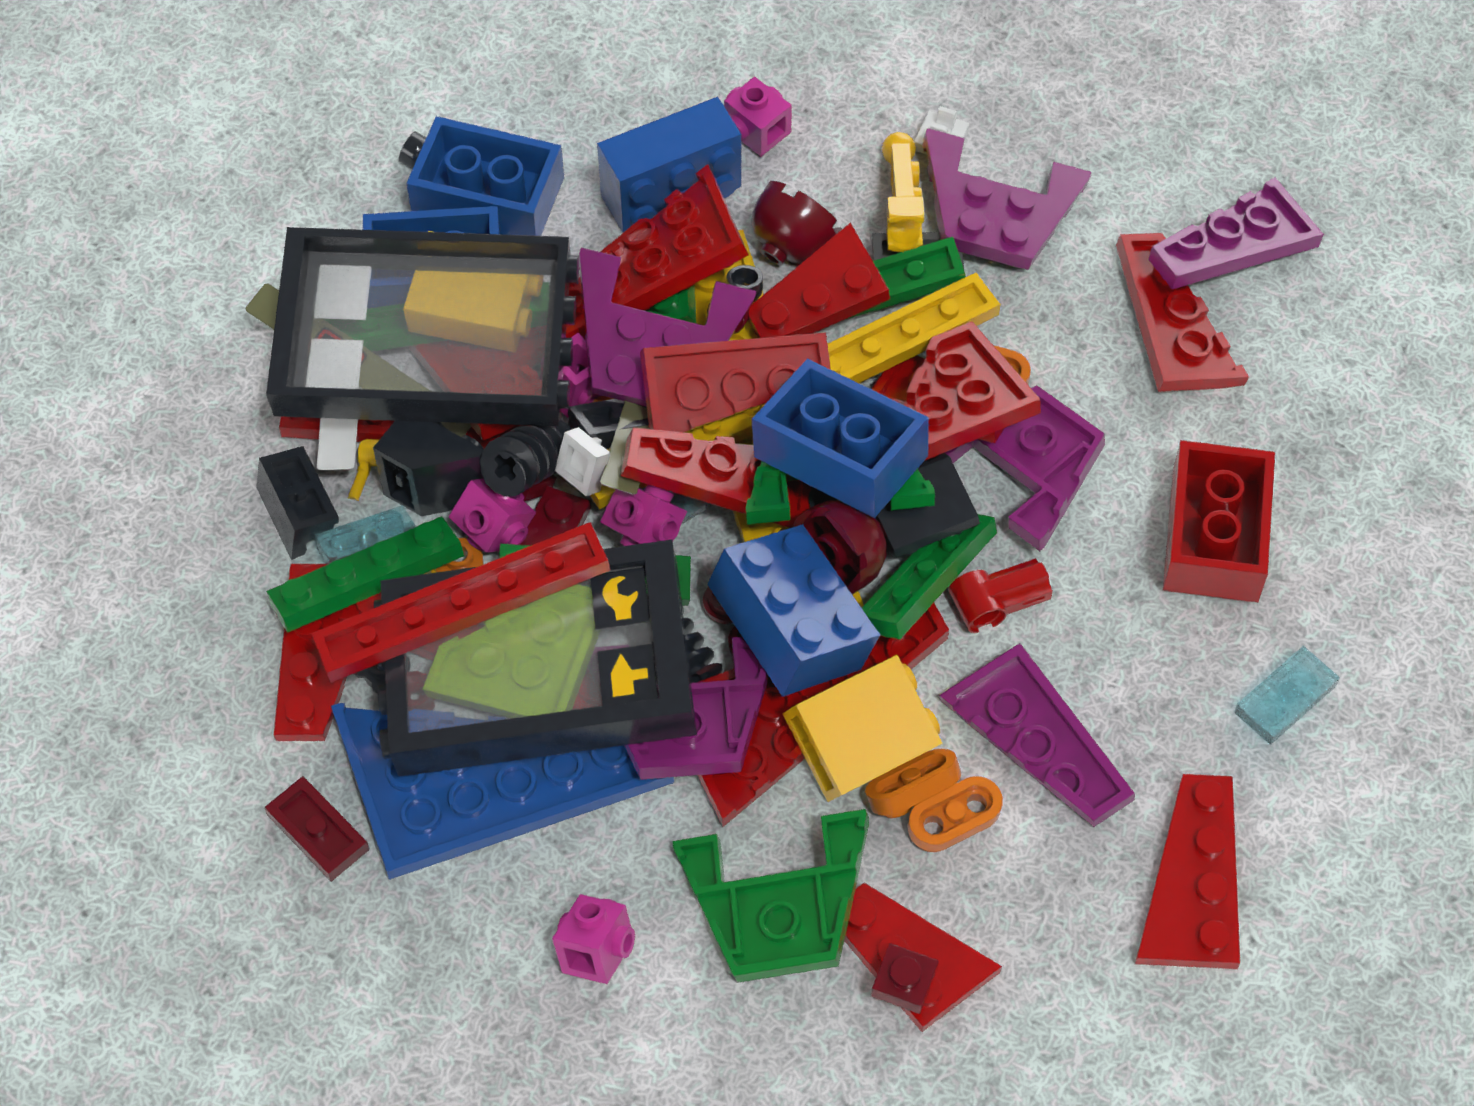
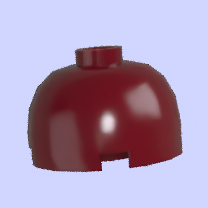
M771 180L758 197L752 210V228L755 237L763 244L760 252L767 259L780 266L785 261L800 265L841 231L842 227L833 228L837 222L836 218L808 195L798 190L794 197L782 192L787 184Z
M840 500L821 502L796 517L793 527L804 525L852 595L878 577L886 559V540L882 527L876 518Z

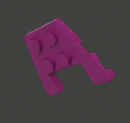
M927 128L922 146L923 151L927 152L929 162L927 172L929 181L933 182L935 192L933 203L940 239L943 240L953 236L959 252L1029 270L1053 236L1061 220L1067 216L1080 193L1086 188L1091 177V171L1053 162L1044 195L1026 188H1018L988 180L981 176L959 172L958 168L965 138Z
M581 247L579 252L581 296L585 316L591 393L647 407L640 351L643 348L729 341L755 299L756 291L716 281L705 326L611 302L621 257Z
M1036 385L1031 389L1040 398V414L1004 428L996 443L976 439L945 453L950 456L954 463L970 449L975 448L1036 493L1008 517L1010 530L1040 552L1045 548L1104 448L1105 433Z
M743 637L732 638L735 680L691 683L697 735L624 745L640 780L741 772L769 679L768 674ZM629 645L594 649L588 669L600 695L601 684L597 651L629 647ZM657 686V695L660 698L659 687Z

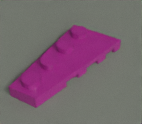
M1274 177L1265 182L1263 189L1254 194L1249 191L1240 196L1236 204L1224 211L1219 208L1210 213L1206 222L1198 226L1191 224L1152 246L1148 260L1168 285L1175 289L1318 248L1324 233L1277 178Z
M1021 643L939 695L940 701L1093 827L1135 800L1134 791Z

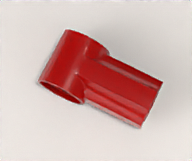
M1036 558L989 575L985 570H973L961 575L949 586V593L968 631L971 633H978L979 627L992 624L993 627L999 625L1006 618L1007 614L1051 599L1053 592L1049 581V574L1043 563L1038 562Z

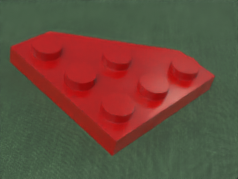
M973 321L931 337L926 348V359L922 367L917 368L906 391L907 400L904 406L929 417L928 457L925 460L1041 413L1040 398Z

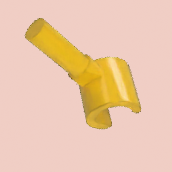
M366 439L360 442L358 447L359 466L348 499L359 501L367 478L370 475L371 466L377 467L373 447L379 441L378 439Z

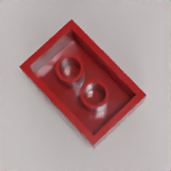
M1180 440L1172 472L1163 580L1164 591L1259 602L1268 576L1275 452Z

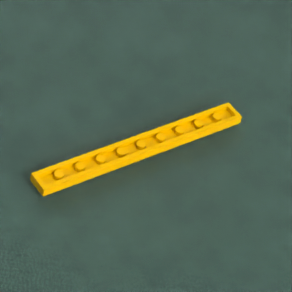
M975 272L828 343L831 370L857 383H861L926 351L933 336L971 321L978 326L998 316L1001 304ZM765 404L685 433H691L694 439L713 441L716 436L733 437L735 443L753 435L752 418ZM640 482V488L643 489L647 486V484ZM602 484L600 492L590 495L599 510L608 506L615 489Z

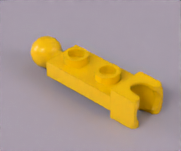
M903 132L891 133L885 138L882 145V154L885 160L891 164L892 197H888L887 249L895 252H904L923 246L922 223H924L922 190L919 187V161H911L916 152V145L913 138Z

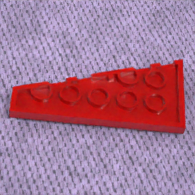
M708 164L696 173L699 180L681 194L676 189L664 199L667 206L652 219L640 218L600 251L621 257L611 299L612 303L643 311L647 310L654 304L681 290L690 288L704 278L728 268L735 262L749 256L716 178ZM581 276L579 277L578 284L570 283L569 296H576L575 325H567L566 338H571L579 333L586 340L585 316L581 296ZM547 326L532 328L527 338L520 337L516 353L504 351L508 354L509 361L519 368L526 365L532 369L541 364L545 355Z
M935 603L927 609L901 639L887 638L880 635L862 669L786 696L781 695L769 677L741 772L697 775L722 827L805 759L782 713L895 655H898L902 664H906L912 670L948 639L949 628ZM734 668L700 682L735 680Z

